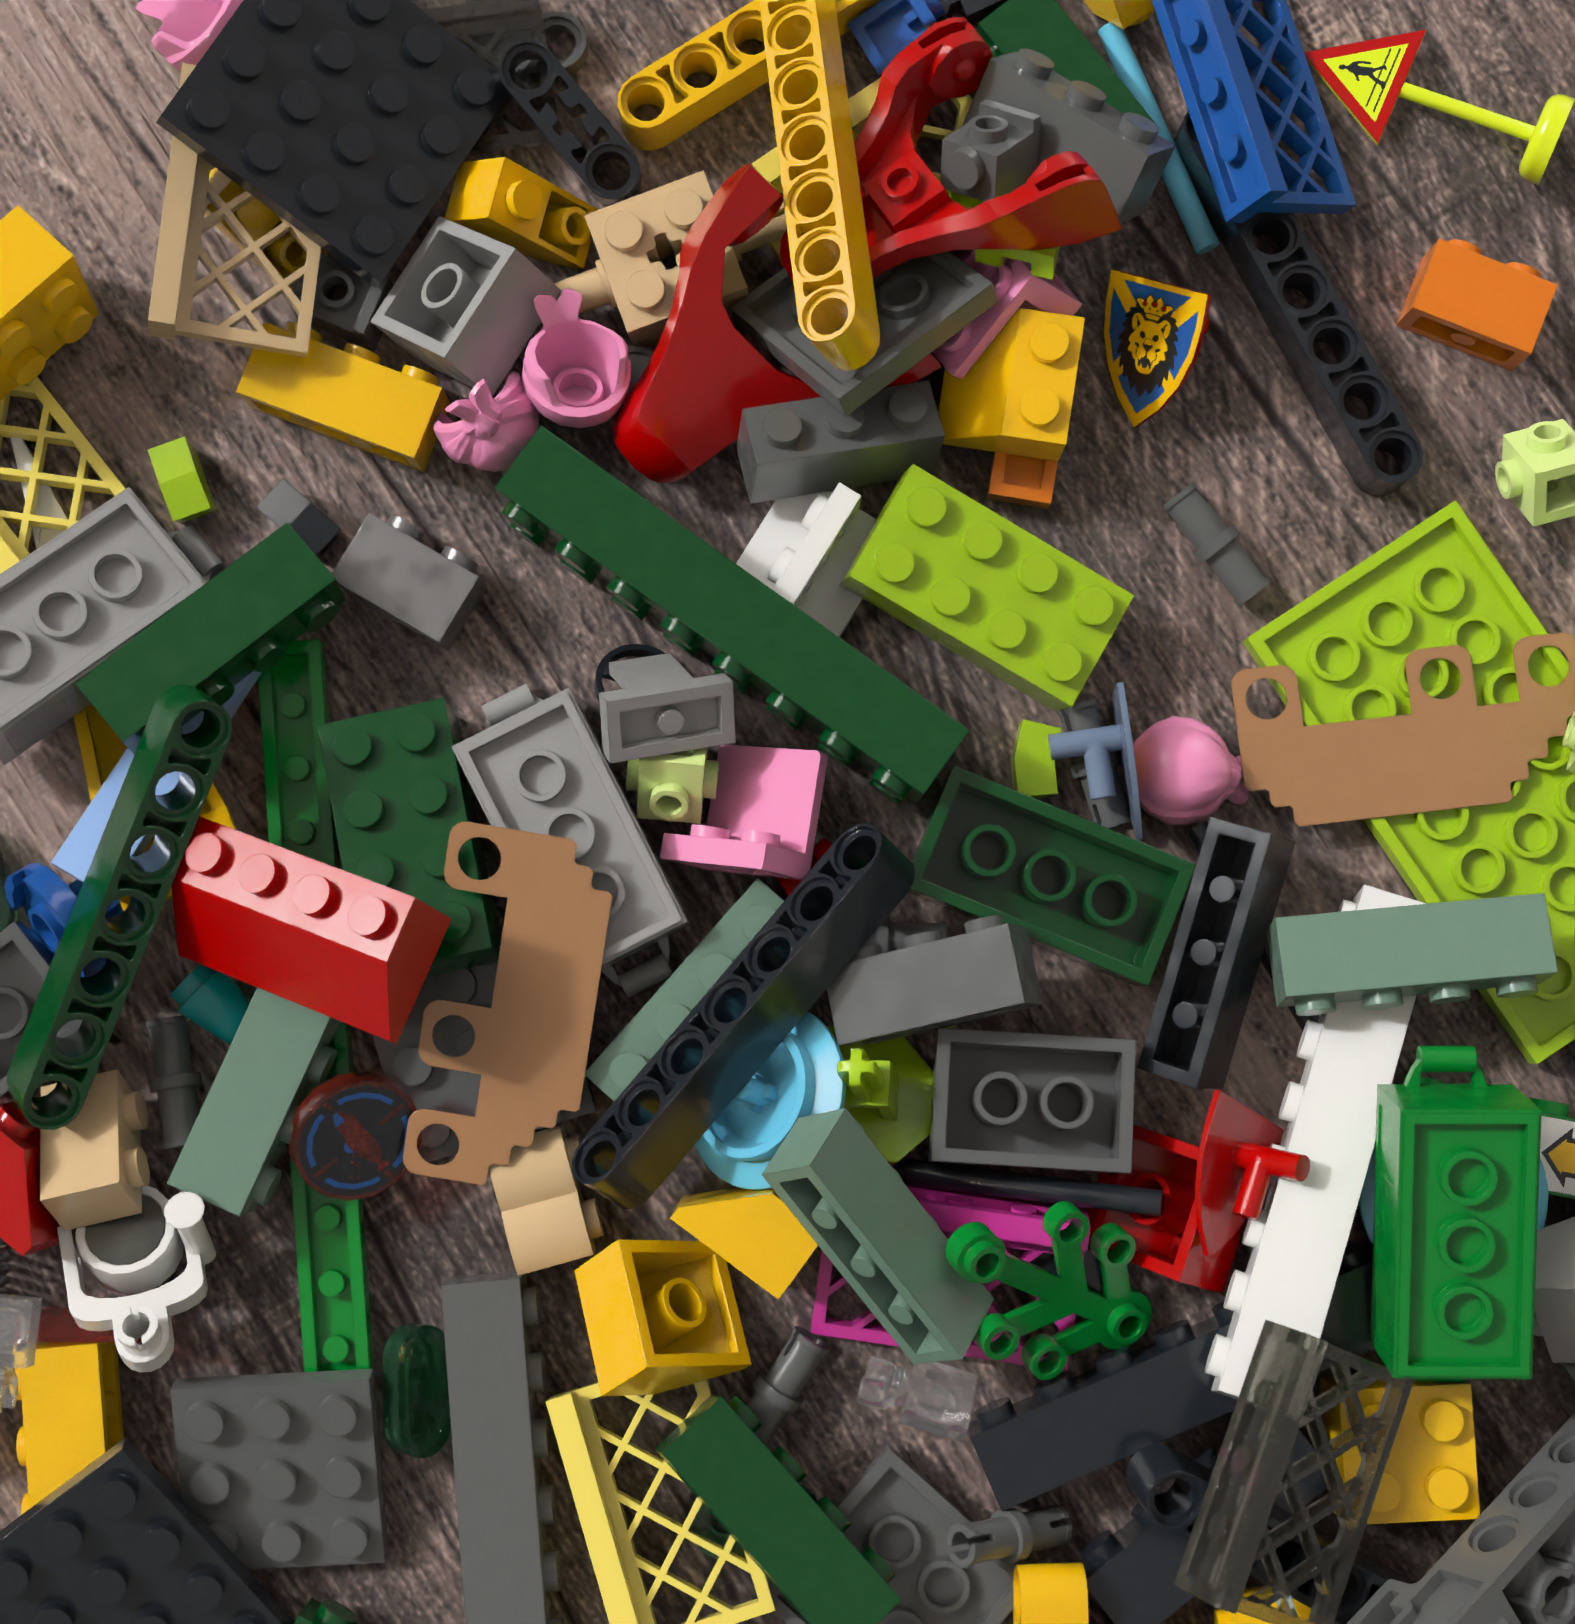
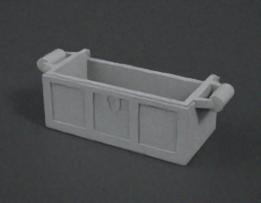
M128 487L0 574V761L4 765L91 705L89 700L76 686V681L210 581L223 568L224 563L193 525L185 526L179 531L166 532L131 488Z
M526 683L482 705L486 715L485 730L452 746V749L490 825L573 839L577 844L575 862L577 865L589 866L593 870L591 883L593 889L608 891L612 895L601 972L611 981L621 986L628 998L667 980L673 974L669 965V935L691 925L610 762L603 755V749L578 699L570 688H567L542 700L532 693ZM656 942L658 943L662 954L617 975L613 964Z

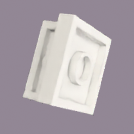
M840 482L833 493L827 491L777 499L736 564L835 635L841 637L864 599L843 588L839 583L876 519L859 509L861 495Z

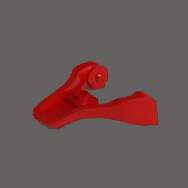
M951 17L933 24L895 56L882 72L874 105L861 133L854 141L873 278L910 259L952 250H1042L1079 244L1122 230L1114 204L1105 184L1078 152L1066 151L1051 156L1037 167L1025 184L1008 194L987 200L970 210L950 199L944 186L918 155L916 144L931 108L951 98L965 97L976 92L989 61L993 58L990 46L965 17ZM786 230L780 239V258L783 267L794 283L788 232Z
M751 163L741 167L720 186L693 223L683 241L672 309L645 371L628 395L613 426L615 443L621 454L625 456L636 470L657 483H674L683 480L715 454L738 440L742 409L821 397L800 378L774 367L733 326L722 303L725 248L741 244L757 234L770 222L784 201L781 193ZM930 353L886 387L914 383L942 366Z

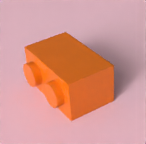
M1439 238L1421 259L1396 326L1512 371L1532 354L1558 284L1542 279L1540 272L1529 265L1517 262L1504 264L1482 255V250L1470 242L1458 239L1445 241Z

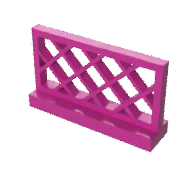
M906 1185L925 1211L937 1222L939 1229L947 1239L960 1226L970 1222H981L987 1225L1002 1240L1006 1253L1015 1256L1009 1248L1026 1250L1018 1258L1029 1263L1042 1253L1054 1254L1051 1238L1043 1229L1044 1215L1053 1204ZM1078 1208L1089 1220L1087 1209ZM1071 1219L1067 1220L1062 1225L1060 1231L1065 1229L1070 1224ZM1090 1221L1088 1234L1081 1242L1083 1261L1084 1254L1088 1249L1091 1229ZM821 1250L810 1334L898 1346L882 1325L869 1324L876 1318L870 1309L853 1321L826 1317L828 1297L845 1285L847 1281L841 1274L831 1281L833 1263ZM995 1279L983 1285L990 1292L1002 1282ZM992 1302L988 1312L990 1314H1002L995 1303ZM1075 1313L1054 1322L1059 1328L1058 1332L1074 1325ZM1002 1331L999 1332V1333H997V1334L992 1338L991 1342H993V1341H995L996 1339H998V1337L1001 1335ZM1020 1337L1018 1347L1013 1354L998 1361L1025 1365L1021 1358L1022 1349L1025 1345L1022 1338ZM973 1339L965 1357L991 1360L977 1346ZM1049 1352L1045 1353L1039 1361L1043 1360ZM1070 1355L1067 1356V1362L1062 1371L1068 1372Z

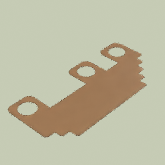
M1554 633L1523 637L1516 642L1513 648V656L1520 699L1518 702L1477 706L1470 654L1461 646L1450 645L1417 649L1407 656L1405 669L1412 714L1312 726L1303 725L1297 676L1291 668L1278 665L1241 670L1233 677L1231 687L1245 788L1249 791L1266 789L1270 795V802L1275 808L1290 806L1293 809L1294 823L1299 827L1510 802L1512 798L1510 784L1513 781L1528 779V762L1531 759L1545 758L1549 754L1547 740L1550 737L1564 736L1567 728L1566 719L1575 711V638L1568 633ZM1554 646L1566 655L1569 663L1568 674L1558 685L1543 686L1535 682L1530 676L1528 660L1537 648ZM1432 659H1447L1453 662L1460 672L1461 683L1459 689L1449 698H1433L1423 690L1420 684L1421 670ZM1259 679H1273L1279 682L1286 691V707L1276 718H1258L1247 707V690L1251 684Z
M473 822L457 823L450 831L444 867L446 882L454 889L506 897L507 905L491 1008L446 1000H435L430 1002L424 1010L418 1049L422 1061L433 1067L481 1074L475 1117L430 1109H419L411 1114L408 1120L403 1153V1163L411 1173L483 1185L487 1182L490 1165L505 1166L509 1164L511 1148L513 1146L529 1147L533 1144L534 1132L538 1126L553 1128L556 1126L557 1114L560 1110L575 1112L580 1109L612 895L608 891L593 889L591 886L593 870L589 866L577 865L575 862L577 844L573 839ZM471 838H487L494 842L500 851V867L488 879L476 880L470 878L459 866V850ZM445 1016H461L468 1020L474 1029V1044L462 1056H447L441 1053L433 1042L434 1026ZM432 1124H443L455 1132L459 1140V1150L452 1161L443 1165H434L421 1157L417 1149V1138L425 1127Z

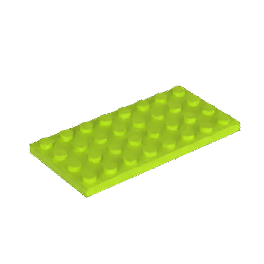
M1455 500L1244 639L1242 643L1259 668L1284 665L1295 672L1298 681L1303 725L1312 726L1412 714L1405 669L1407 656L1417 649L1450 645L1461 646L1470 654L1477 706L1518 702L1520 699L1513 648L1516 642L1523 637L1545 635L1548 633ZM1554 646L1539 647L1529 657V674L1540 685L1548 687L1558 685L1568 674L1569 663L1560 650ZM1443 658L1430 660L1423 666L1420 673V684L1423 690L1429 696L1436 699L1451 697L1457 692L1461 683V676L1457 666ZM1267 678L1286 706L1287 695L1283 686L1279 682ZM1569 716V717L1566 719L1567 725H1568V723H1569V720H1570L1571 716ZM1564 736L1550 737L1547 740L1549 754L1545 758L1531 759L1528 762V779L1513 781L1510 784L1512 792L1510 802L1363 819L1405 883L1420 902L1430 904L1545 893L1558 972L1543 983L1537 984L1538 993L1528 996L1498 998L1496 988L1478 989L1529 1064H1539L1575 1039V773L1566 770L1572 749L1563 747Z

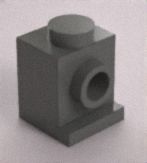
M989 99L979 103V116L973 117L968 123L942 139L941 184L946 190L983 202L1008 194L1025 184L1038 167L1041 115Z
M321 252L311 326L375 352L383 332L370 321L394 285L390 278L386 276L382 283L374 288L335 257ZM303 279L293 286V293L299 300H301ZM337 284L348 288L347 294L343 299L338 301L330 300Z

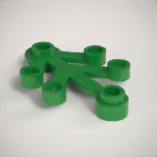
M1061 1201L1051 1206L1043 1218V1229L1052 1241L1057 1275L1006 1253L1002 1240L987 1225L981 1222H970L960 1226L950 1236L945 1249L948 1263L967 1282L986 1284L996 1279L1040 1298L1005 1314L992 1313L983 1318L974 1341L991 1360H1003L1013 1354L1018 1347L1020 1337L1074 1313L1087 1318L1052 1336L1047 1333L1034 1335L1025 1343L1021 1353L1022 1361L1041 1380L1052 1379L1061 1373L1066 1365L1067 1356L1099 1342L1109 1349H1119L1123 1346L1132 1345L1145 1333L1152 1316L1149 1300L1139 1290L1130 1288L1127 1264L1135 1254V1240L1116 1223L1102 1225L1091 1237L1090 1250L1100 1261L1103 1292L1097 1293L1088 1289L1081 1242L1088 1234L1089 1220L1073 1203L1068 1201ZM1071 1219L1070 1224L1065 1229L1060 1231L1062 1225L1067 1220ZM1115 1241H1118L1116 1246L1112 1250L1108 1251L1109 1247ZM1002 1331V1333H1001V1335L998 1337V1339H996L995 1341L991 1342L992 1338H993L997 1333H999V1332ZM1049 1352L1043 1360L1039 1361L1045 1353Z

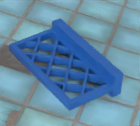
M1152 0L1225 222L1244 223L1258 212L1344 214L1355 207L1356 202L1287 1ZM1252 1L1263 2L1269 23L1251 6ZM1241 25L1262 44L1260 50L1239 32ZM1272 55L1285 67L1289 80L1270 62ZM1261 82L1281 100L1278 107L1258 88ZM1291 112L1304 123L1308 136L1289 118ZM1280 138L1300 157L1297 164L1278 146ZM1311 168L1323 179L1327 193L1309 176Z

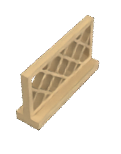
M182 62L179 89L196 65ZM172 136L148 315V335L175 340V335L306 358L321 247L311 239H308L307 236L278 214L277 216L283 223L254 242L233 213L255 197L244 191L225 204L209 183L210 171L215 167L176 137ZM208 197L217 210L204 219L206 199ZM224 219L246 248L217 268L200 244L202 234ZM290 231L306 252V262L304 266L283 280L262 250ZM254 257L275 286L246 305L224 276ZM199 260L209 274L196 282ZM303 279L301 300H299L290 288ZM215 282L238 310V312L219 325L190 320L193 297ZM282 294L298 315L296 338L268 334L253 313ZM245 320L253 331L234 327Z

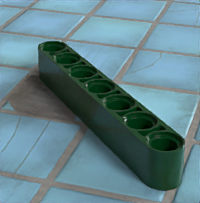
M180 684L170 687L159 696L154 704L8 1070L7 1085L10 1094L30 1124L42 1130H55L66 1126L77 1117L83 1107L229 744L232 733V723L229 714L224 707L193 685ZM203 709L204 716L200 726L191 733L181 734V722L185 716L193 710ZM174 771L179 772V780L173 790L167 794L155 795L156 785L163 776ZM155 834L154 843L147 852L138 856H130L131 847L136 840L144 835ZM123 896H131L126 910L119 915L105 917L107 908L114 900ZM98 958H106V963L101 971L90 977H81V973L88 963ZM82 1020L78 1030L73 1034L63 1038L56 1037L60 1028L67 1022ZM58 1081L55 1088L49 1094L42 1097H32L35 1090L43 1083Z

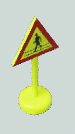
M1426 29L1304 52L1309 65L1377 146L1399 97L1529 141L1519 166V174L1522 179L1539 185L1575 101V98L1563 94L1551 96L1545 103L1536 126L1407 83L1405 80L1426 33Z

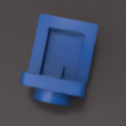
M881 0L847 25L879 77H881L882 72L895 56L933 24L937 23L936 19L944 15L945 11L939 0Z

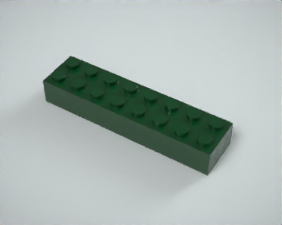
M542 425L496 485L495 490L505 506L501 514L511 522L509 527L536 548H540L545 541L555 547L554 552L562 558L560 564L583 582L591 585L597 577L607 584L606 589L613 594L611 600L635 619L642 622L647 614L660 622L659 627L665 631L662 636L687 656L694 658L696 653L700 651L712 659V665L716 668L714 674L725 673L733 681L734 690L745 695L751 687L766 698L765 703L768 705L765 710L789 729L796 732L801 724L817 734L820 742L817 747L829 758L847 769L854 761L873 774L869 785L891 802L900 806L906 798L916 805L969 732V729Z

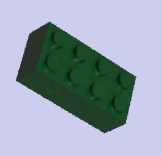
M445 698L317 725L342 869L416 897L452 919L426 977L498 962L501 941L492 895L454 889L446 882L444 877L451 829L460 822L478 823L471 785L452 749V746L462 742L458 717ZM481 837L471 838L459 850V866L470 878L476 880L488 879Z
M953 765L946 776L913 857L912 863L914 864L915 877L908 893L971 919L1002 915L1005 924L1010 923L1027 927L1030 943L1134 986H1148L1196 864Z

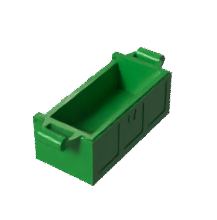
M1418 1046L1416 1060L1410 1067L1403 1084H1377L1371 1344L1393 1378H1409L1410 1382L1465 1383L1466 1379H1532L1542 1110L1513 1085L1487 1084L1482 1070L1477 1064L1474 1046ZM1420 1072H1471V1084H1420Z

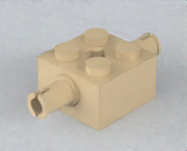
M704 170L584 215L600 259L595 261L596 268L554 283L561 289L555 300H558L563 289L571 288L581 293L583 298L578 316L611 304L612 309H619L633 346L650 348L658 345L672 309L679 274L681 245L691 226L713 197ZM782 203L780 209L770 222L757 234L741 244L725 248L722 303L729 317L733 316L730 307L749 294L738 262L742 261L741 254L781 239L787 230L784 203ZM673 255L677 266L673 269L665 270L662 259Z

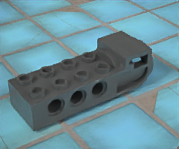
M1575 1413L1421 1580L1413 1584L1394 1579L1387 1580L1347 1624H1575Z

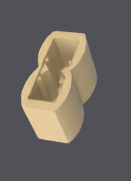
M564 1125L534 1132L532 1145L529 1147L515 1145L511 1148L509 1164L505 1166L492 1164L489 1166L491 1180L501 1210L510 1252L518 1276L594 1255L596 1251L594 1238L604 1236V1228L596 1199L592 1198L584 1201L579 1181L576 1180L572 1172V1159L576 1148L581 1142L578 1135L567 1138Z

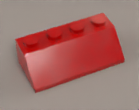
M200 816L171 885L179 956L394 1044H397L452 920L416 897Z

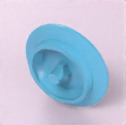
M806 1012L695 1144L706 1166L723 1181L748 1190L772 1189L762 1176V1173L797 1119L844 1108L846 1083L842 1082L836 1068L838 1061H843L842 1053L829 1028L813 1013Z

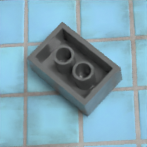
M938 1028L934 1037L928 1162L1110 1174L1131 1173L1136 1040Z

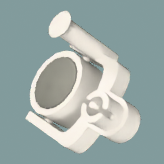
M143 1186L142 1213L76 1228V1234L73 1229L65 1231L61 1226L57 1227L68 1306L72 1317L80 1328L88 1331L113 1330L118 1353L131 1370L141 1373L152 1372L161 1368L170 1359L174 1351L171 1316L189 1310L206 1297L208 1286L205 1265L214 1260L216 1250L202 1218L205 1205L202 1198L195 1193L181 1192L168 1200L156 1188ZM185 1246L188 1263L185 1271L173 1281L160 1286L175 1272L183 1256ZM83 1260L92 1277L105 1289L120 1294L136 1295L118 1298L87 1296L85 1292ZM140 1337L142 1340V1345H139L136 1342Z

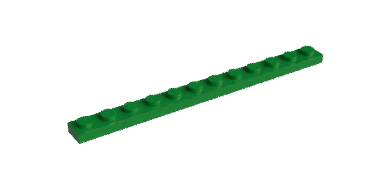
M320 639L292 641L287 645V651L283 658L268 670L263 671L258 678L269 843L340 869L338 841L317 725L330 723L324 642ZM340 1023L330 1047L337 1050L334 1064L327 1078L320 1086L315 1083L312 1084L302 1107L310 1110L309 1117L323 1101L345 1089L355 1088L350 1025ZM328 1102L323 1104L329 1112L333 1110ZM338 1111L337 1113L344 1122L336 1127V1129L346 1139L345 1143L353 1152L359 1153L357 1119L352 1114ZM299 1137L293 1146L289 1145L304 1372L373 1369L375 1383L362 1194L345 1196L328 1193L311 1182L300 1163ZM335 1157L316 1172L313 1177L315 1179L318 1178L339 1160ZM355 1163L354 1166L358 1167L359 1163ZM353 1175L348 1176V1179L353 1178Z

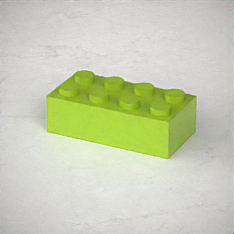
M912 464L900 476L839 583L843 588L1054 712L1073 706L1134 597L1130 592L915 464Z

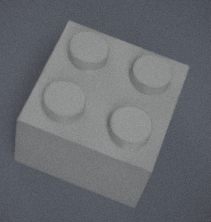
M439 216L370 322L421 363L472 388L484 378L488 383L491 396H493L502 381L507 377V373L512 369L513 364L537 327L542 323L534 305V298L537 295H550L556 299L561 289L516 248Z

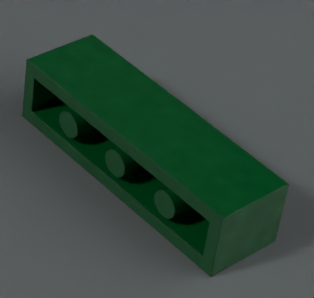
M286 522L76 681L75 684L121 741L135 754L154 704L164 691L180 684L193 685L222 706L233 695L235 691L234 686L253 671L263 672L268 670L283 658L287 651V645L305 631H318L331 622L339 611L338 606L346 601L336 578L289 523ZM203 709L193 710L187 714L181 722V727L203 711Z
M712 1394L655 1448L657 1453L808 1624H878L901 1601L900 1597L888 1585L896 1576L895 1573L870 1546H867L861 1553L843 1534L851 1526L849 1521L827 1497L823 1496L815 1503L799 1484L807 1476L804 1470L780 1445L772 1453L754 1434L762 1426L761 1422L737 1396H734L727 1403L722 1396Z

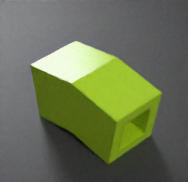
M185 436L148 449L158 484L173 522L182 524L218 510L205 478L198 453Z
M1025 719L1019 723L1010 760L1013 790L1035 799L1054 797L1058 794L1055 760H1051L1048 735L1061 733L1062 728Z

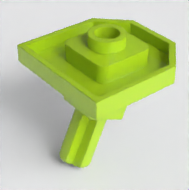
M827 1026L837 1041L835 1028ZM905 1037L862 1047L839 1046L843 1061H838L836 1068L838 1076L842 1082L846 1083L844 1108L861 1124L866 1135L887 1162L893 1166L930 1135L933 1071Z

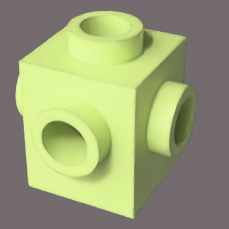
M1564 419L1538 422L1529 428L1503 434L1502 461L1498 462L1495 467L1496 482L1502 496L1505 499L1511 498L1533 527L1575 516V431Z
M708 747L628 760L626 791L638 792L637 818L701 824L704 798L716 799L719 761L707 760Z

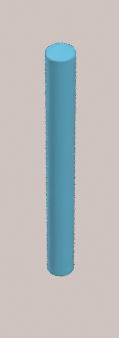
M1110 22L1098 30V35L1117 77L1159 127L1157 135L1175 145L1125 31ZM1175 145L1161 176L1196 254L1201 255L1216 248L1220 243Z

